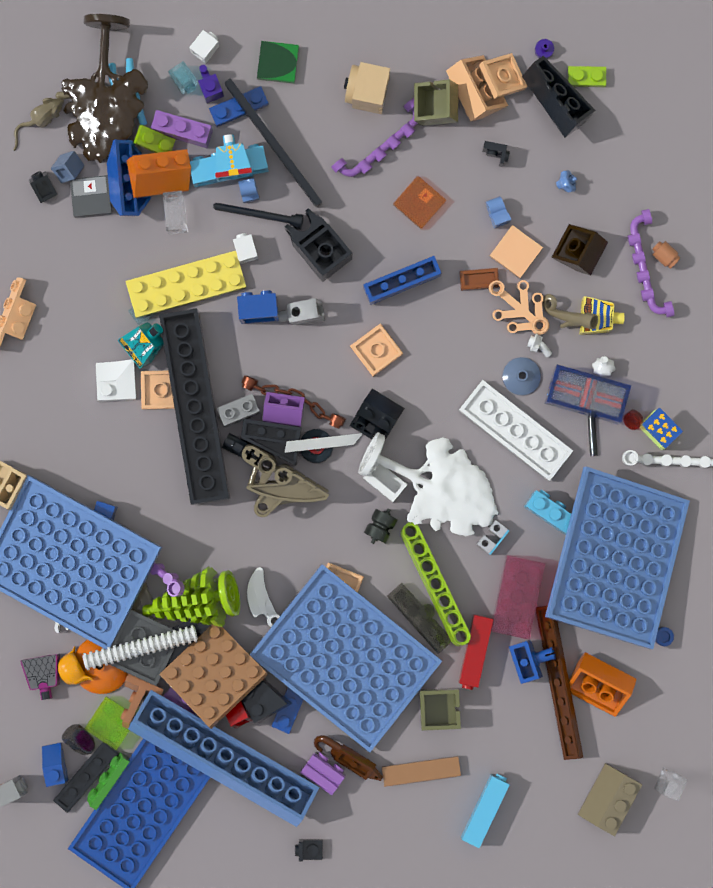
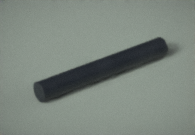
M592 398L590 409L587 411L590 456H598L595 404L593 403L594 398Z

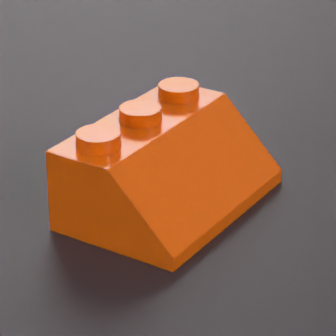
M187 149L134 155L127 160L134 198L189 191L191 165Z
M585 652L573 670L569 683L572 695L616 717L632 695L637 679Z

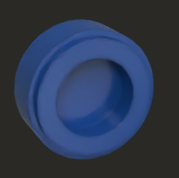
M667 627L658 628L655 642L660 646H669L674 640L672 630Z

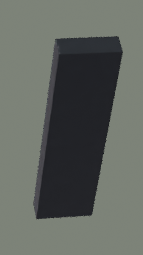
M103 741L53 801L68 813L108 767L111 760L119 753L106 741Z

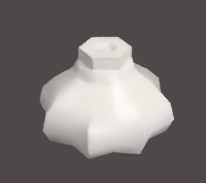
M606 356L597 358L592 363L593 373L601 378L611 376L612 372L616 370L614 361Z

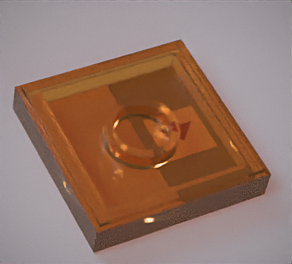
M417 176L397 198L393 206L422 229L443 206L446 199Z

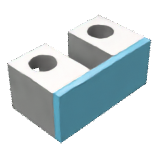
M497 520L492 523L488 530L500 538L499 541L495 544L483 535L476 544L489 555L493 553L509 532ZM495 525L499 526V531L494 530ZM483 540H486L488 543L485 547L482 545Z

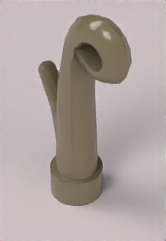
M547 294L543 297L542 306L544 310L551 316L566 321L560 325V328L569 326H583L588 329L596 328L598 323V316L596 314L556 309L557 300L553 295Z

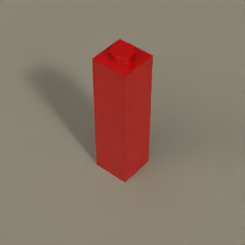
M473 614L470 627L471 637L466 645L458 681L462 684V688L473 690L474 687H479L493 624L492 618Z

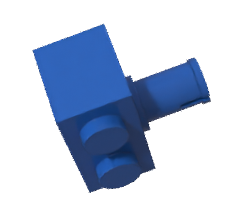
M531 640L509 646L521 684L543 677L540 663L556 659L555 654L547 656V654L554 652L552 647L536 652Z

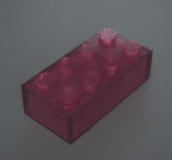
M508 555L505 556L492 618L491 632L530 639L545 563Z

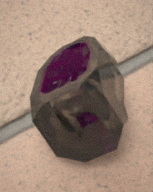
M79 724L71 725L62 734L63 742L81 755L92 754L95 749L93 737Z

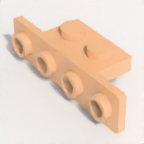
M17 277L12 282L10 287L11 294L4 302L3 308L5 309L3 314L0 315V346L5 333L23 340L35 310L36 304L20 298L26 279Z

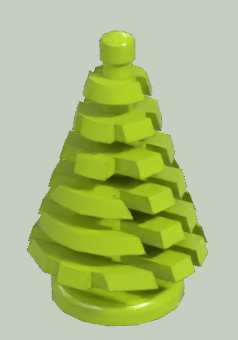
M208 566L202 572L183 581L184 593L181 596L172 597L168 592H165L162 597L155 598L152 605H144L142 613L145 616L155 614L160 619H164L165 616L168 620L175 621L180 619L182 622H188L189 618H191V623L198 624L201 622L203 625L213 624L214 626L223 627L226 614L230 617L239 615L240 594L238 585L231 571H223L220 573L219 578L214 579L213 577L217 572Z

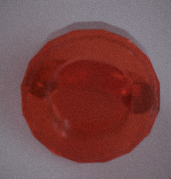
M634 409L628 411L623 418L624 424L631 430L638 429L644 422L643 416Z

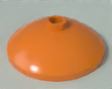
M86 640L79 646L75 656L85 675L91 677L93 681L86 680L79 684L87 691L96 694H107L117 690L125 683L129 673L109 664L106 666L103 664L102 669H98L96 666L95 669L91 667L90 670H87L83 661V653L89 654L90 651L92 653L95 650L101 651L102 647Z

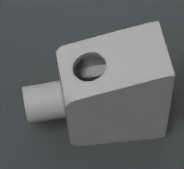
M316 298L288 303L286 310L278 311L280 322L289 321L293 325L325 321L323 303Z

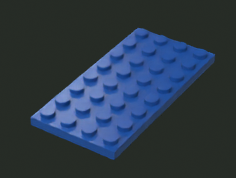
M144 738L129 758V764L98 809H94L68 847V850L123 888H135L210 779L206 774Z

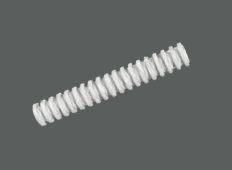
M191 625V628L185 627L183 630L179 628V631L173 630L171 633L167 631V634L161 633L160 636L156 634L155 637L149 636L148 639L144 637L141 641L137 639V642L133 640L129 644L125 642V645L121 643L117 647L116 645L113 648L107 647L106 650L102 648L101 651L95 650L94 653L92 651L89 654L83 653L85 668L87 670H90L91 667L95 669L96 666L102 667V664L106 666L110 662L114 664V661L118 663L122 659L123 661H126V658L132 659L133 656L137 658L138 655L144 656L145 653L147 655L150 652L156 653V650L160 652L162 649L167 650L168 647L172 649L175 645L179 647V644L185 645L187 642L191 644V641L197 642L195 626Z

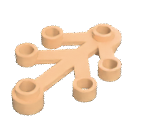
M495 280L489 284V292L492 295L500 296L515 309L508 311L494 310L492 313L494 320L500 321L504 318L524 317L529 321L528 323L520 324L509 322L506 326L508 332L516 333L517 331L532 330L533 333L542 335L548 331L549 322L543 317V295L541 293H534L531 297L532 302L535 303V316L529 312L527 291L529 283L527 281L521 280L517 283V288L520 291V303L504 290L505 287L501 281ZM522 282L526 283L524 290L520 288V283ZM495 284L499 285L500 287L499 291L497 292L493 291V286ZM535 295H540L541 300L539 302L534 300ZM498 311L502 314L499 319L495 318V313ZM537 322H542L543 326L541 329H537ZM511 324H515L516 329L514 331H510L509 326Z

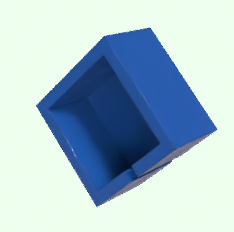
M267 290L261 291L259 295H253V292L241 293V296H237L238 315L241 324L279 321L276 293Z

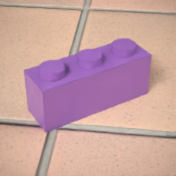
M156 110L151 125L152 130L168 137L207 149L213 132L211 125Z

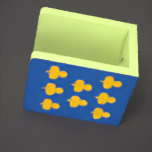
M661 408L654 410L639 425V428L660 450L666 449L683 432Z

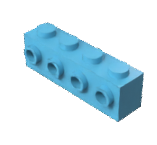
M534 491L524 507L566 535L572 513L566 511V506L561 502L550 500V495L545 491Z

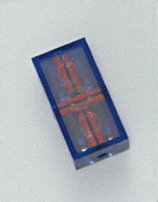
M557 364L554 367L544 404L614 424H620L631 385Z

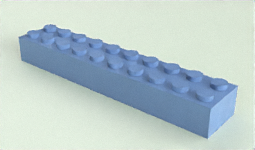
M152 690L148 693L128 730L295 827L304 819L320 788L216 727L210 729L199 717Z

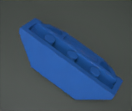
M115 139L113 140L107 160L110 202L120 216H139L150 201L151 196L133 197L127 160L134 155H142V153L132 140Z

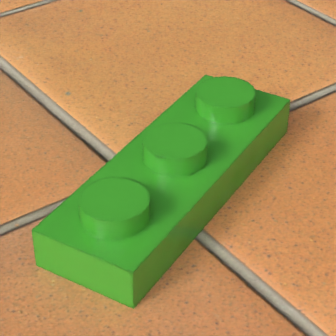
M120 752L118 756L111 760L110 768L100 776L99 784L96 788L89 792L87 801L93 809H98L130 761L123 753Z

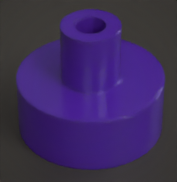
M548 39L539 40L535 46V54L538 58L544 56L548 59L554 52V45Z

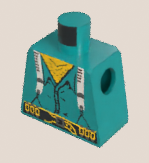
M147 322L118 339V342L139 369L149 365L163 347L164 342L160 337L163 328L157 323L152 326Z

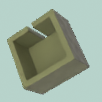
M450 79L434 81V84L432 82L414 83V121L422 126L457 123L458 84Z
M458 688L419 690L422 731L461 729L460 710L455 709V707H460Z

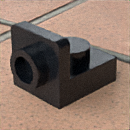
M489 141L484 142L482 152H486V155L491 157L501 155L500 167H503L504 162L508 163L510 151H506L507 145Z
M38 171L31 175L32 178L29 179V182L40 203L58 195L46 171L43 173Z
M299 839V844H295V856H299V862H303V860H323V839Z

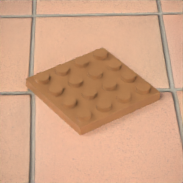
M212 624L198 637L197 642H193L159 675L200 719L212 729L268 674L223 627Z

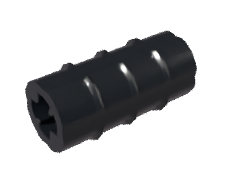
M229 433L222 448L242 458L244 447L251 443ZM246 450V452L248 453L247 457L250 458L251 456H254L255 458H257V461L255 463H258L262 454H260L259 457H257L256 455H254L255 450Z

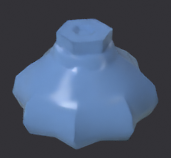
M570 170L562 171L556 185L558 189H563L568 193L574 192L576 190L577 177H574Z

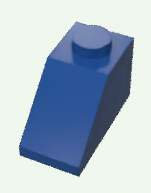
M61 742L42 746V769L46 787L64 784L69 781Z

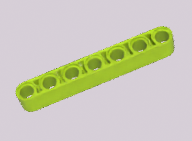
M412 522L407 523L401 529V538L451 642L455 646H463L469 642L470 632L417 524L414 525ZM406 528H412L415 531V535L409 537L405 532ZM415 545H420L423 548L422 554L415 553ZM424 562H428L431 565L430 572H426L422 568ZM432 580L439 582V589L432 588ZM440 597H445L448 600L447 607L440 605ZM450 614L456 617L454 625L448 622V615ZM457 632H462L465 635L464 642H459L456 639Z

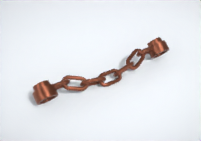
M244 375L242 379L243 388L250 391L253 388L258 389L263 395H266V389L264 388L275 387L274 391L276 392L271 393L292 395L290 391H294L302 395L299 397H305L303 392L294 388L286 391L279 389L277 385H264L260 387L257 385L258 380ZM307 399L304 400L318 419L325 418L330 421L329 425L338 429L344 425L346 418L332 413L329 417L325 415V411L317 402L311 403ZM315 405L322 412L319 413V415L313 410V408H315Z

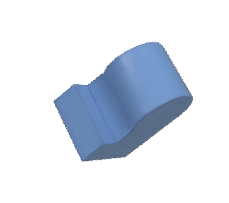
M254 178L238 181L243 203L260 200Z
M500 196L485 202L494 229L510 223L511 217Z

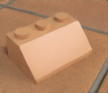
M484 55L461 59L446 70L449 79L458 84V98L470 121L483 119L508 106L504 96L494 99L479 67L481 62L486 61Z

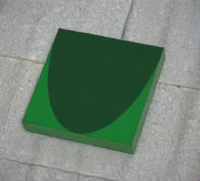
M261 41L257 80L295 84L299 45Z

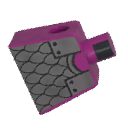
M60 653L20 661L29 689H39L41 700L53 698L51 687L60 685L58 673Z

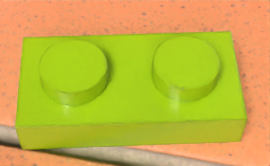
M568 66L567 81L573 87H606V67Z
M139 125L134 144L155 153L172 151L175 139L143 125Z

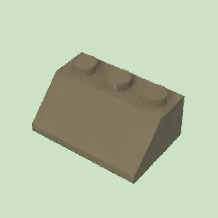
M605 763L578 815L615 837L642 784Z

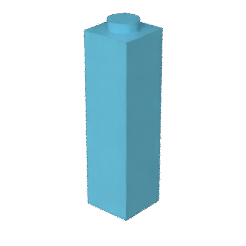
M498 773L496 776L490 775L461 835L463 841L480 848L510 784L506 782V777Z

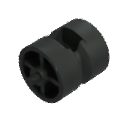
M388 508L384 512L375 509L371 518L373 523H369L364 531L365 534L371 536L372 544L375 541L378 542V540L386 544L390 537L388 530L393 529L398 519L390 516L391 510Z

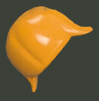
M74 646L71 652L60 659L58 663L59 676L69 685H76L86 680L93 681L91 677L85 675L75 656L76 647Z

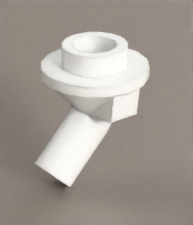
M537 333L535 337L531 335L527 345L531 347L530 351L537 352L540 349L545 357L551 356L552 352L542 342L543 337Z

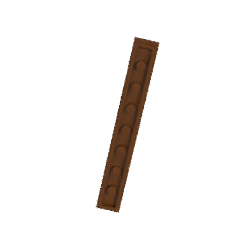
M548 605L535 607L543 650L552 647L554 652L547 654V656L552 654L556 656V659L546 661V668L564 760L583 758V751L558 621L545 617Z

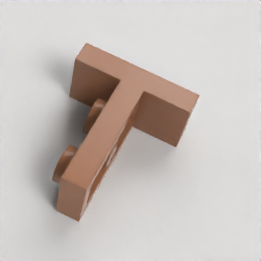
M128 674L124 685L134 690L129 699L131 705L129 709H124L120 717L123 720L122 727L126 729L129 728L144 697L148 695L150 690L161 696L164 691L131 674Z

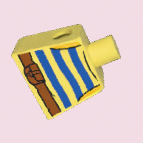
M587 296L582 298L581 313L596 314L598 316V323L595 329L580 326L579 335L607 333L612 331L613 324H624L625 315L624 313L614 312V303Z

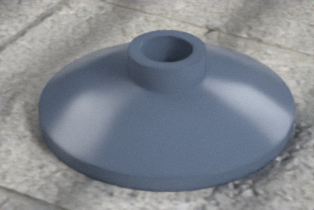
M519 357L511 360L505 366L502 377L505 387L511 393L527 395L538 387L541 373L534 361ZM520 372L525 373V379L519 378Z

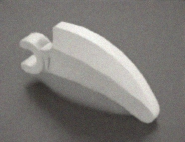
M259 567L254 571L249 580L247 601L253 617L264 614L267 617L268 626L272 627L271 619L273 617L278 619L280 616L275 612L264 583V571Z

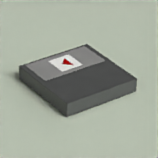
M108 175L70 180L74 218L112 214Z

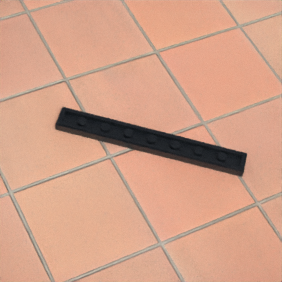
M229 78L225 81L226 88L315 207L321 205L322 201L232 79Z

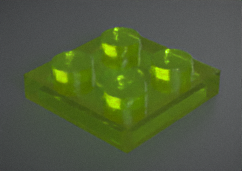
M106 696L88 722L85 730L113 749L118 750L130 731L122 727L123 720L120 719L125 708Z

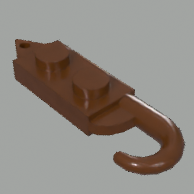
M325 735L317 736L314 739V746L318 751H323L319 742L332 748L331 755L334 760L363 779L382 780L383 776L375 767L376 764L344 744L341 745Z

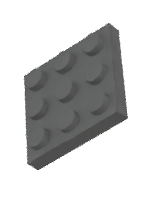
M131 609L110 648H113L114 645L117 647L121 643L125 645V642L129 644L133 640L137 642V639L141 641L144 637L146 639L149 636L155 637L156 634L158 636L161 633L167 634V631L171 633L175 629ZM168 647L167 650L162 649L160 652L156 650V653L150 652L149 655L145 653L144 656L138 655L137 658L133 656L132 659L126 658V661L122 659L118 663L114 661V664H111V662L108 664L157 686L161 677L159 674L165 669L174 648Z

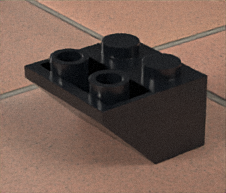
M372 388L350 426L370 439H373L378 432L383 434L386 440L405 408Z

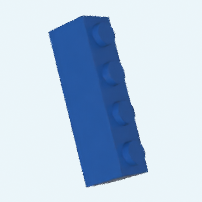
M432 256L363 284V289L370 305L441 277L442 273L435 256Z

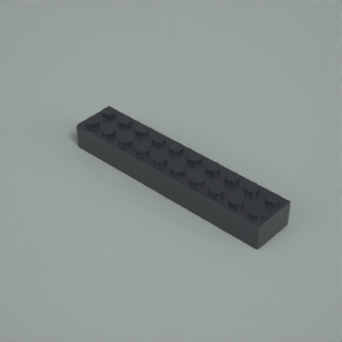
M195 308L160 314L159 318L163 328L162 336L190 504L197 505L230 499L199 310Z

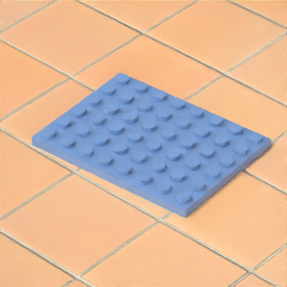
M587 466L583 467L545 617L647 649H653L690 501Z
M27 475L17 499L0 529V591L98 646L107 649V647H111L134 605L162 547L31 475Z
M321 564L249 654L256 662L368 752L373 750L442 662V660L323 564Z

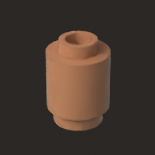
M659 241L652 249L654 251L652 255L661 264L670 269L681 258L678 256V252L666 241L663 243Z

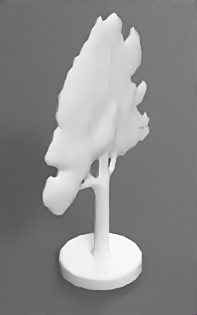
M378 432L375 434L362 458L358 473L366 477L373 469L375 463H378L410 479L417 491V495L414 497L410 513L407 515L408 522H413L414 525L422 524V520L431 518L430 525L437 531L440 530L441 523L451 521L450 531L465 537L475 533L472 530V525H480L481 527L492 525L494 515L499 513L494 503L493 490L486 478V474L477 465H471L465 450L459 449L455 453L449 454L448 451L453 448L449 439L442 437L432 440L426 444V456L428 458L426 463L420 469H410L380 455L385 442V436ZM425 472H432L433 474L431 480H427L420 475Z

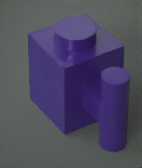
M201 65L199 69L203 79L198 80L206 103L224 97L216 74L210 76L206 65Z

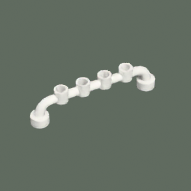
M628 450L622 455V461L627 466H632L636 463H641L644 466L661 464L664 467L669 465H680L681 467L694 465L700 468L713 466V459L707 456L700 458H691L687 455L671 457L670 455L652 456L651 454H644L641 456L633 450Z

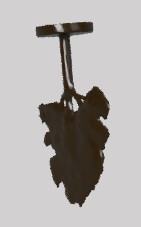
M88 14L84 16V24L92 28L101 29L99 67L97 72L93 73L91 79L70 80L67 78L61 82L63 86L61 89L64 95L68 94L72 99V102H68L65 105L63 111L65 114L72 113L77 118L76 122L70 123L67 127L69 142L73 148L82 143L84 148L83 155L88 161L98 160L99 163H102L110 154L113 140H127L132 135V129L135 126L134 118H137L138 113L144 108V103L136 97V93L144 95L148 88V81L137 69H133L121 76L112 73L109 68L110 30L128 29L130 27V20L117 15ZM105 75H108L112 80L113 85L111 87L105 86Z

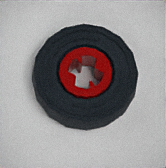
M312 429L307 431L301 440L331 436L321 429ZM333 447L321 448L319 451L314 449L300 452L307 461L321 463L331 456Z

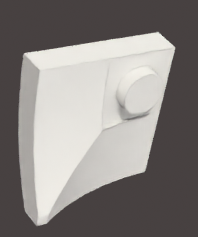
M132 359L96 363L98 402L136 400L135 370Z

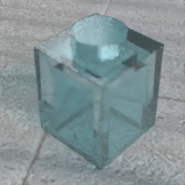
M184 61L168 71L170 78L182 95L184 93H191L196 89V85H198L197 79Z

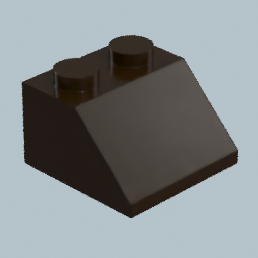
M569 224L552 258L577 272L591 276L608 241L595 231Z

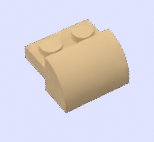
M0 461V506L11 511L27 478V474Z

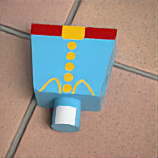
M233 134L224 135V146L216 147L215 177L217 182L253 177L243 143L235 144Z

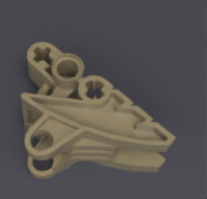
M254 444L244 447L242 458L254 467L246 488L259 494L254 505V512L257 516H268L278 505L293 502H316L328 498V489L320 484H316L315 481L305 477L298 470H293L294 468L288 464L277 466L276 458L272 454L267 453ZM246 450H255L254 455H256L257 457H259V455L262 454L258 464L255 463L257 461V458H255L254 456H251L250 458L247 457L248 453L246 452ZM264 460H269L272 462V466L270 468H266L263 466L262 462ZM259 470L262 473L260 481H255L257 471ZM280 471H281L282 473H283V471H286V472H287V477H286V476H284V478L280 477V474H281ZM274 472L275 480H268L271 474ZM260 503H265L268 506V508L266 510H261L258 507V505Z

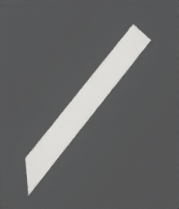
M362 433L287 441L285 453L354 445L362 436Z

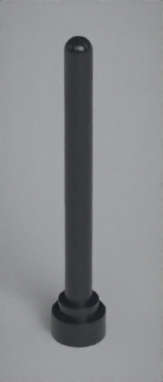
M222 203L213 204V208L218 211L288 223L295 229H302L303 214L296 213L295 215L287 216Z

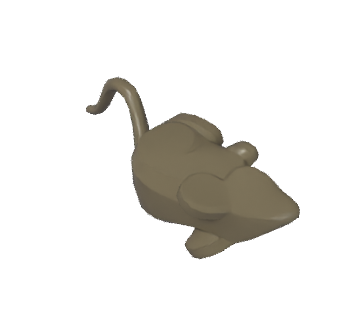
M45 98L42 100V105L37 106L30 112L31 121L20 123L15 128L14 151L18 145L19 128L35 124L40 128L46 127L51 123V119L60 116L59 112L64 103L63 99Z

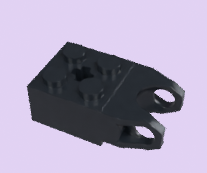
M308 208L305 210V214L311 224L308 230L298 231L289 224L284 227L291 238L293 247L319 279L324 282L350 262L353 253L322 217L314 214ZM322 252H329V255H322Z

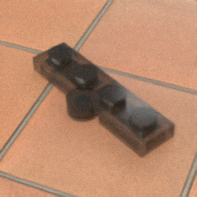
M403 583L399 584L387 595L389 600L437 654L451 643L446 631L435 619H432L435 609L431 604H424L422 606Z

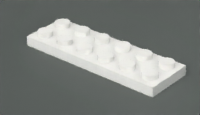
M484 380L480 382L459 409L461 413L548 481L552 479L573 452L572 449Z

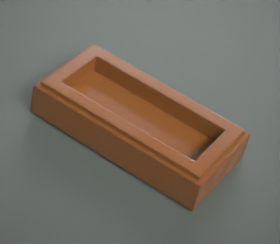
M498 268L460 271L461 291L489 289V284L492 281H499ZM495 284L493 288H499V285Z

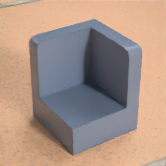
M71 151L61 154L51 167V170L59 181L64 183L76 179L84 164L76 152Z

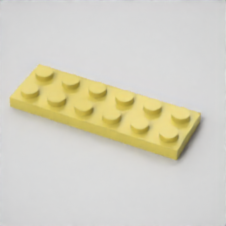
M236 251L126 281L136 319L246 288Z

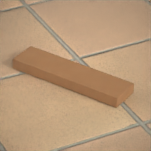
M458 756L382 766L384 787L461 776Z

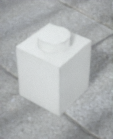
M203 30L189 47L190 52L206 64L220 47L217 41L218 37L210 31L207 33Z
M242 233L237 235L236 239H233L240 264L258 259L251 234Z

